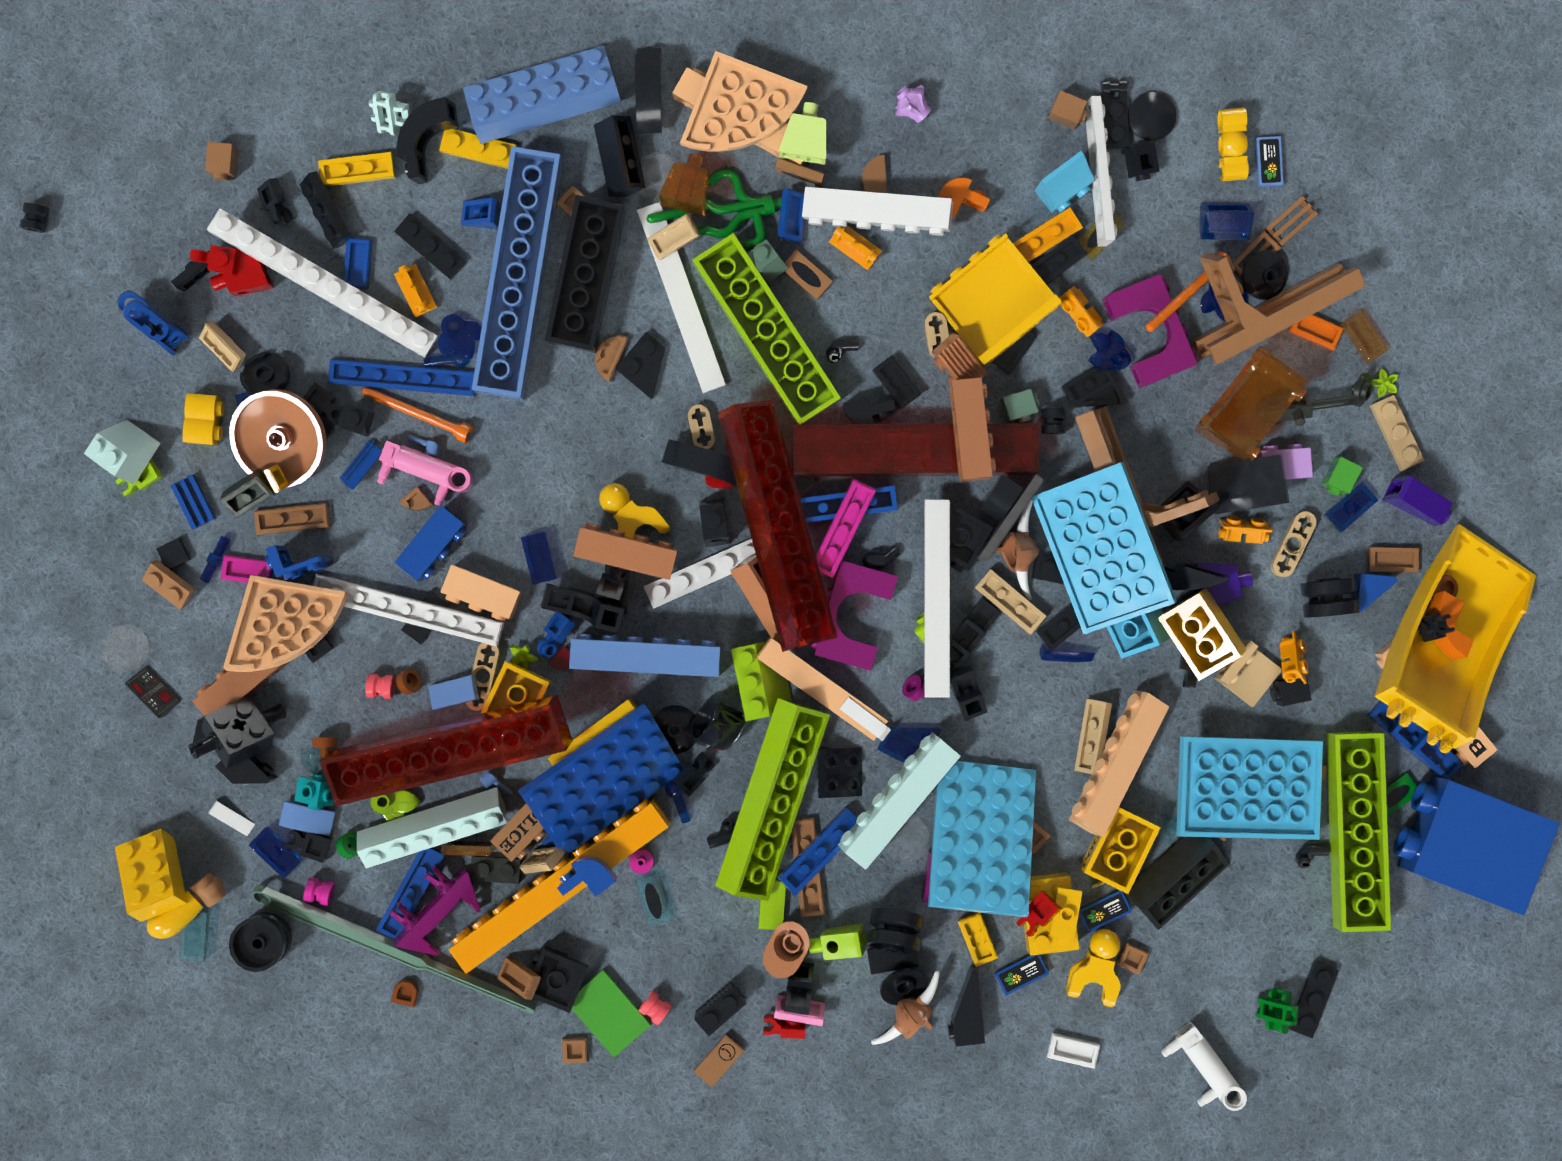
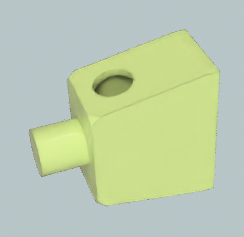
M805 102L802 115L791 114L780 145L779 157L825 165L826 119L817 117V104Z

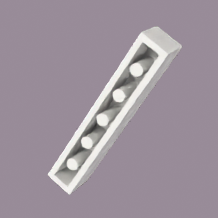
M805 187L802 217L808 220V224L821 226L823 222H832V226L847 227V224H857L856 228L866 230L871 229V226H881L880 230L893 232L895 228H905L907 233L918 234L920 230H929L931 235L943 236L944 232L951 231L954 202L951 198Z

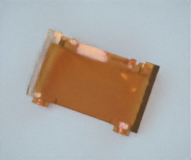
M1261 346L1251 356L1253 358L1243 367L1239 375L1216 404L1211 407L1208 415L1205 414L1195 429V432L1244 461L1248 458L1253 460L1262 449L1258 446L1292 402L1294 400L1299 402L1308 391L1304 388L1308 383L1307 379Z

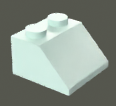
M125 420L98 432L84 454L113 476L135 484L161 443L129 420Z

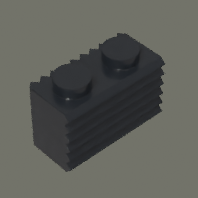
M729 982V985H725V988L718 991L717 995L714 994V998H710V1001L703 1004V1007H699V1011L696 1010L694 1020L710 1036L746 1005L747 998L733 982Z

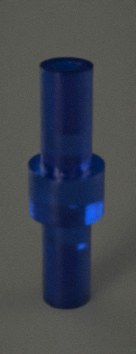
M221 535L214 551L209 553L206 559L208 563L200 577L201 581L209 583L216 568L220 567L223 561L222 556L230 542L229 538Z

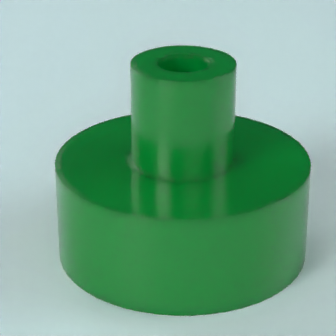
M348 832L338 838L336 847L342 857L351 859L358 855L357 834Z

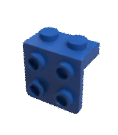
M274 545L265 548L268 554L265 555L268 567L273 569L276 577H284L285 580L301 578L305 576L304 571L307 570L317 572L328 568L327 563L333 561L331 556L321 555L293 565L287 547Z

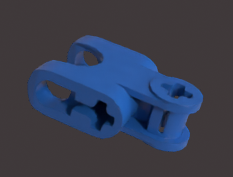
M126 290L119 295L117 305L122 310L126 320L147 337L155 340L171 355L174 356L177 353L175 349L184 339L186 341L190 339V336L178 325L165 318L155 307L137 293ZM128 298H134V299H136V300H131L129 303H127V304L124 306V302H125L126 299H128Z

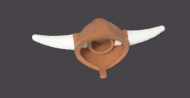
M1032 499L1021 513L1017 531L1009 533L1002 545L995 550L996 553L1001 552L1009 569L1017 573L1021 590L1029 601L1032 599L1028 585L1029 565L1039 554L1038 545L1029 536L1028 529L1029 515L1033 503Z
M938 970L935 971L927 989L917 999H902L898 1001L896 1022L886 1033L871 1041L873 1045L888 1042L901 1034L906 1039H909L922 1025H925L929 1030L934 1027L929 1021L933 1009L929 1003L938 986L940 975Z

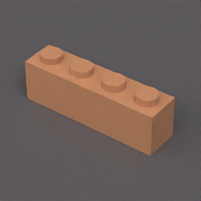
M982 377L952 380L949 383L959 482L990 479L993 477L992 473L996 472L995 459L990 457V448H993L992 434L988 433L987 423H990V412L988 408L985 409L984 399H987V386L982 384Z
M586 523V526L580 525L573 554L574 557L670 580L677 554V549L672 548V543L661 540L658 541V544L648 542V537L637 534L634 535V538L624 536V531L612 528L610 532L600 530V525Z
M763 552L746 558L730 570L772 639L786 649L792 650L800 647L813 636V633Z
M289 662L270 669L253 672H235L224 669L216 675L217 681L211 686L207 684L197 691L198 697L192 702L205 716L250 696Z

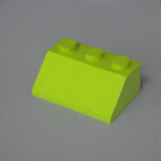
M767 641L731 648L746 721L772 716L778 698L792 702L788 680L756 658Z

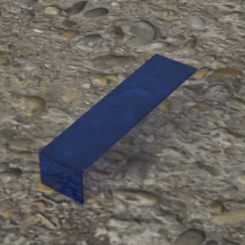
M1043 643L1039 651L1040 658L1044 661L1092 662L1095 653L1045 650Z

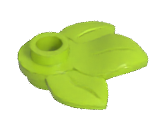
M399 776L388 780L383 790L376 791L371 797L370 805L376 813L383 814L386 821L389 822L405 817V813L414 810L420 804V800L411 792L405 791L408 778ZM381 797L387 799V805L384 807L378 804V800Z

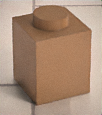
M1060 90L1048 119L1075 129L1078 123L1082 125L1088 111L1084 108L1087 101Z
M207 142L205 171L217 181L226 182L228 178H236L238 148L228 143Z

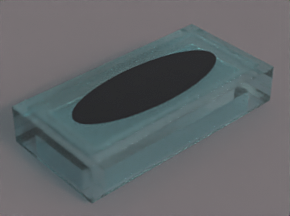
M659 873L636 879L635 884L648 927L672 921Z

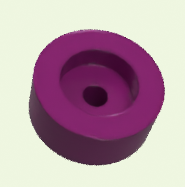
M918 675L908 677L902 686L903 695L911 701L925 698L924 679Z

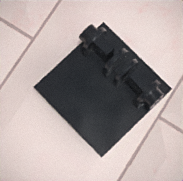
M821 747L818 749V798L862 796V747Z

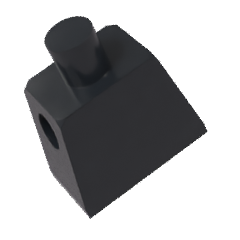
M724 498L700 501L699 509L705 546L730 544Z

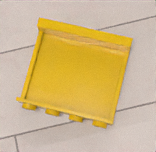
M999 234L989 241V248L983 253L979 250L969 258L970 263L966 267L962 268L960 266L949 275L951 279L945 284L942 282L937 284L930 291L932 295L929 296L933 304L945 316L946 320L985 367L1062 305V301L1056 294L1054 295L1009 240L1007 234H1004L1002 237Z

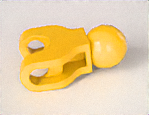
M611 483L604 486L600 491L599 503L602 509L607 513L615 514L613 517L618 522V530L624 531V536L634 538L636 529L643 524L652 525L662 534L670 531L668 523L655 508L638 506L633 500L630 501L629 492L623 485Z
M1100 929L1092 935L1089 945L1090 950H1088L1086 957L1076 962L1070 969L1066 985L1067 996L1079 997L1085 985L1090 982H1097L1103 986L1101 998L1103 1005L1107 1007L1115 1005L1121 988L1120 981L1114 971L1115 961L1113 958L1120 951L1121 944L1115 932L1109 929Z

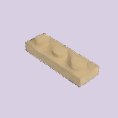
M1391 395L1370 405L1399 470L1404 471L1425 461L1395 396Z
M991 569L987 571L974 587L1029 635L1046 618L1045 614Z
M1086 699L1074 771L1087 774L1093 773L1095 763L1100 759L1105 748L1112 703Z

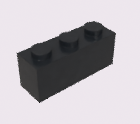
M611 115L594 124L609 197H626L646 188L631 116Z

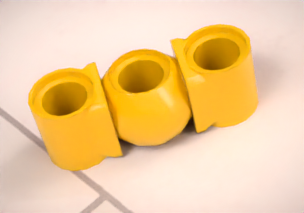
M1245 108L1220 109L1217 116L1218 134H1221L1218 148L1219 154L1223 157L1219 158V168H1222L1220 180L1222 182L1246 180L1249 173L1248 156H1244L1248 148L1247 136L1244 131H1247V111Z

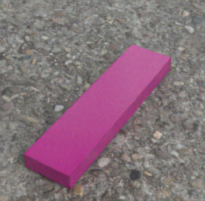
M853 478L810 565L811 569L831 578L834 577L876 492L875 488Z

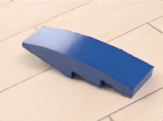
M1379 700L1367 715L1441 778L1450 780L1464 763L1451 751L1446 754L1441 752L1439 749L1440 741L1433 746L1427 743L1428 731H1425L1413 721L1407 727L1401 726L1399 724L1400 713L1394 719L1387 717L1388 705Z

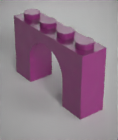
M1158 274L1107 295L1102 301L1111 322L1138 311H1147L1157 315L1171 302L1168 294L1170 287L1165 278L1162 279L1161 274ZM1179 309L1163 322L1167 331V339L1161 352L1130 366L1139 389L1197 365L1198 355L1195 348L1189 345L1187 340L1189 336L1188 330L1184 324L1180 323L1178 318Z
M841 561L833 577L835 579L833 589L828 587L824 602H828L826 612L821 611L818 625L822 626L820 635H814L811 649H815L814 655L871 671L878 647L846 637L838 627L837 610L841 602L854 593H867L892 600L898 576Z

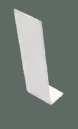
M849 697L840 707L841 711L881 741L891 731L890 728Z
M217 800L209 810L210 815L248 836L255 825Z

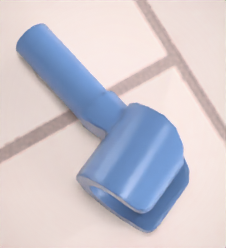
M411 434L408 436V440L421 446H426L425 454L439 456L441 448L439 443L423 440Z
M487 771L480 778V781L486 788L494 784L509 796L513 793L511 789L498 780V777L492 771Z

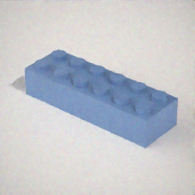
M604 45L463 87L473 128L480 144L621 102Z
M583 633L577 634V638L571 639L569 669L709 677L720 676L721 646H716L717 641L702 640L701 645L692 644L691 639H676V643H668V638L653 637L651 642H643V637L629 636L627 641L619 640L618 635H602V639H594L595 634Z

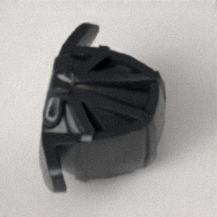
M708 698L696 713L692 721L690 733L697 744L709 750L721 751L730 748L736 743L746 722L741 711H737L721 702L713 703L712 699Z

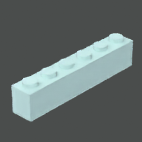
M933 732L921 741L917 751L905 760L901 770L889 779L886 788L874 797L871 806L866 812H862L858 816L855 825L850 831L843 834L838 846L845 854L866 870L961 756Z
M496 787L357 831V853L365 868H369L507 824L504 800Z

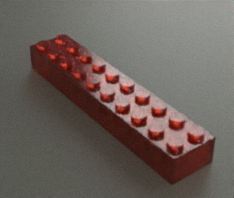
M773 400L734 404L720 411L718 417L782 652L838 638Z
M987 423L988 433H991L993 438V448H990V457L995 459L996 472L992 473L993 476L1036 475L1040 472L1039 423ZM822 424L792 426V477L959 476L953 424Z
M554 695L331 750L320 760V764L335 805L339 806L564 752L568 749L573 739L559 697Z

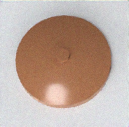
M264 390L245 399L234 412L229 433L231 448L236 460L247 474H251L259 468L263 472L278 464L289 483L288 487H291L310 478L321 466L327 445L324 425L315 409L300 396L286 390Z

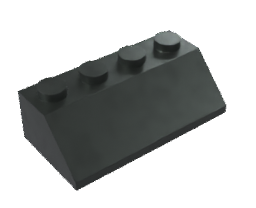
M1182 837L1177 844L1166 850L1164 856L1156 863L1150 865L1146 872L1138 880H1135L1129 894H1125L1159 930L1230 864L1216 844L1208 837Z

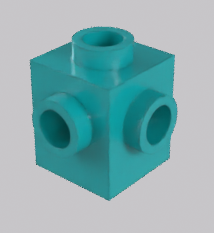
M314 773L313 776H299L294 801L308 804L307 808L312 810H322L323 806H333L337 782L328 780V775Z

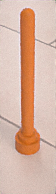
M1222 251L1216 253L1217 255L1227 257L1231 260V258ZM1205 271L1146 324L1148 332H1153L1208 281Z
M369 387L362 389V394L365 397L453 433L456 440L465 444L470 438L467 436L468 432L472 433L473 425L458 422L455 424Z

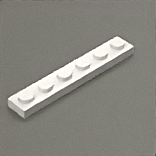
M1091 96L1087 100L1084 109L1088 111L1085 122L1090 170L1094 177L1092 193L1098 247L1108 246L1115 240L1117 226L1113 221L1115 203L1111 199L1110 191L1112 189V177L1109 176L1108 171L1110 154L1106 151L1108 132L1104 128L1103 121L1105 106L1102 104L1101 96Z
M774 528L671 574L670 580L661 578L643 587L654 609L731 575L730 570L746 558L761 552L764 553L766 558H769L787 550L778 528Z

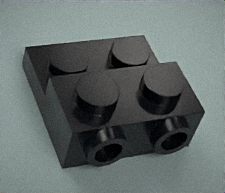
M950 504V567L962 573L963 570L969 571L994 527Z
M545 945L542 950H537L532 962L536 964L534 972L541 977L533 998L570 1013L589 965L567 957L568 954Z

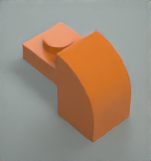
M953 179L943 186L938 195L939 198H951L953 200L952 220L955 219L962 203L983 213L989 204L990 199L986 197L987 195L978 189H973V191L968 189L972 182L971 179Z

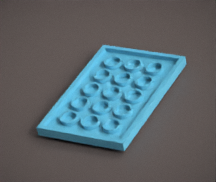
M1124 462L1032 497L1033 504L1083 634L1177 602Z
M1180 736L1176 835L1181 837L1320 840L1323 741Z
M956 761L936 785L928 907L1028 917L1036 770Z

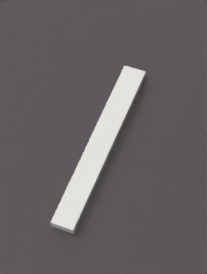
M660 202L637 210L647 238L668 226L667 221L651 224L646 220L649 214L663 211ZM650 245L703 394L726 386L678 251H675L663 260H658Z
M924 500V697L950 698V500Z
M319 574L315 576L313 586L345 591L348 594L344 607L499 646L504 622Z

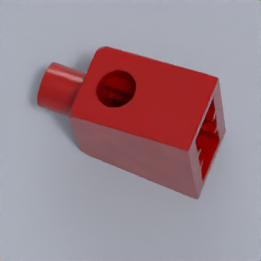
M237 249L235 275L220 273L209 278L215 291L227 287L229 293L234 296L274 288L265 264Z

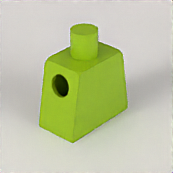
M859 923L824 929L820 938L810 939V954L823 952L824 960L862 957L867 948L864 925Z

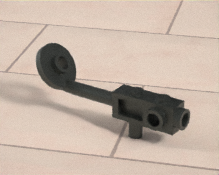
M1362 373L1358 381L1353 385L1352 395L1311 401L1309 394L1282 398L1274 396L1267 400H1260V405L1256 406L1257 419L1263 420L1264 424L1270 423L1273 425L1279 424L1282 421L1294 420L1297 426H1303L1305 418L1313 417V410L1348 405L1361 407L1369 399L1372 392L1373 384L1370 382V374Z

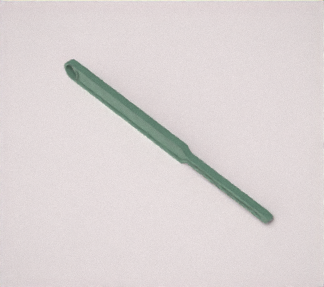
M258 885L251 894L254 901L265 907L411 968L430 971L533 1014L537 1007L535 1002L434 961L425 953L399 948L395 945L393 939L276 890Z

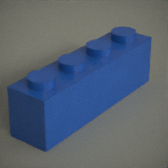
M895 486L875 488L876 492L864 515L897 511ZM846 492L796 499L799 524L833 520Z

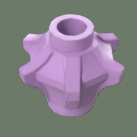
M922 85L916 88L904 86L897 92L898 104L895 107L897 109L895 112L897 116H907L919 123L930 113L931 108L927 105Z

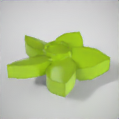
M1381 368L1379 379L1370 381L1374 387H1379L1377 390L1378 397H1382L1387 391L1389 393H1397V388L1392 383L1397 380L1398 375L1387 376L1386 371Z
M516 645L510 647L511 653L514 655L511 662L515 664L521 662L523 667L528 669L530 662L538 660L534 655L528 654L530 652L528 645L522 648Z

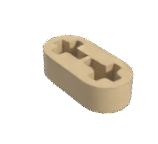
M939 312L930 313L924 322L928 351L933 358L935 357L931 352L933 347L936 346V338L940 337V343H942L949 337L946 318ZM933 317H936L937 321H942V324L938 327L939 334H935L934 327L929 326Z
M703 405L692 406L688 412V420L694 445L710 450L715 443L710 413ZM700 409L701 413H706V417L702 418L703 426L700 427L697 419H692V415L696 414L695 410ZM702 429L705 430L707 437H711V440L707 442L708 446L697 443V439L701 438L700 430Z

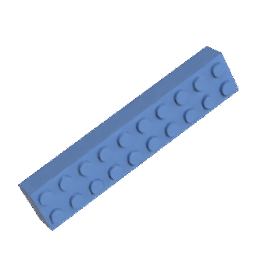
M511 146L472 383V390L476 393L523 401L525 399L564 162L560 154Z

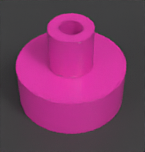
M643 848L632 853L629 859L631 869L638 874L647 873L654 864L652 853Z

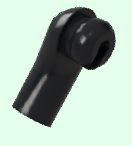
M836 339L827 349V359L831 363H836L846 351H858L859 339Z
M891 546L884 553L869 552L865 554L863 564L867 568L882 569L895 560L900 553L894 546Z
M724 819L719 834L707 837L710 849L730 843L736 824L733 819Z
M1307 843L1297 852L1295 862L1300 868H1308L1314 856L1329 855V845Z

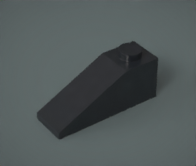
M975 965L969 967L951 1016L952 1024L947 1025L949 1040L953 1039L956 1047L985 1044L978 972Z

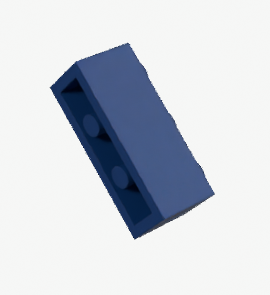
M440 505L394 563L416 581L428 580L436 570L433 566L437 561H443L451 552L449 546L454 540L459 542L465 535L466 530L464 528L467 524L445 506Z

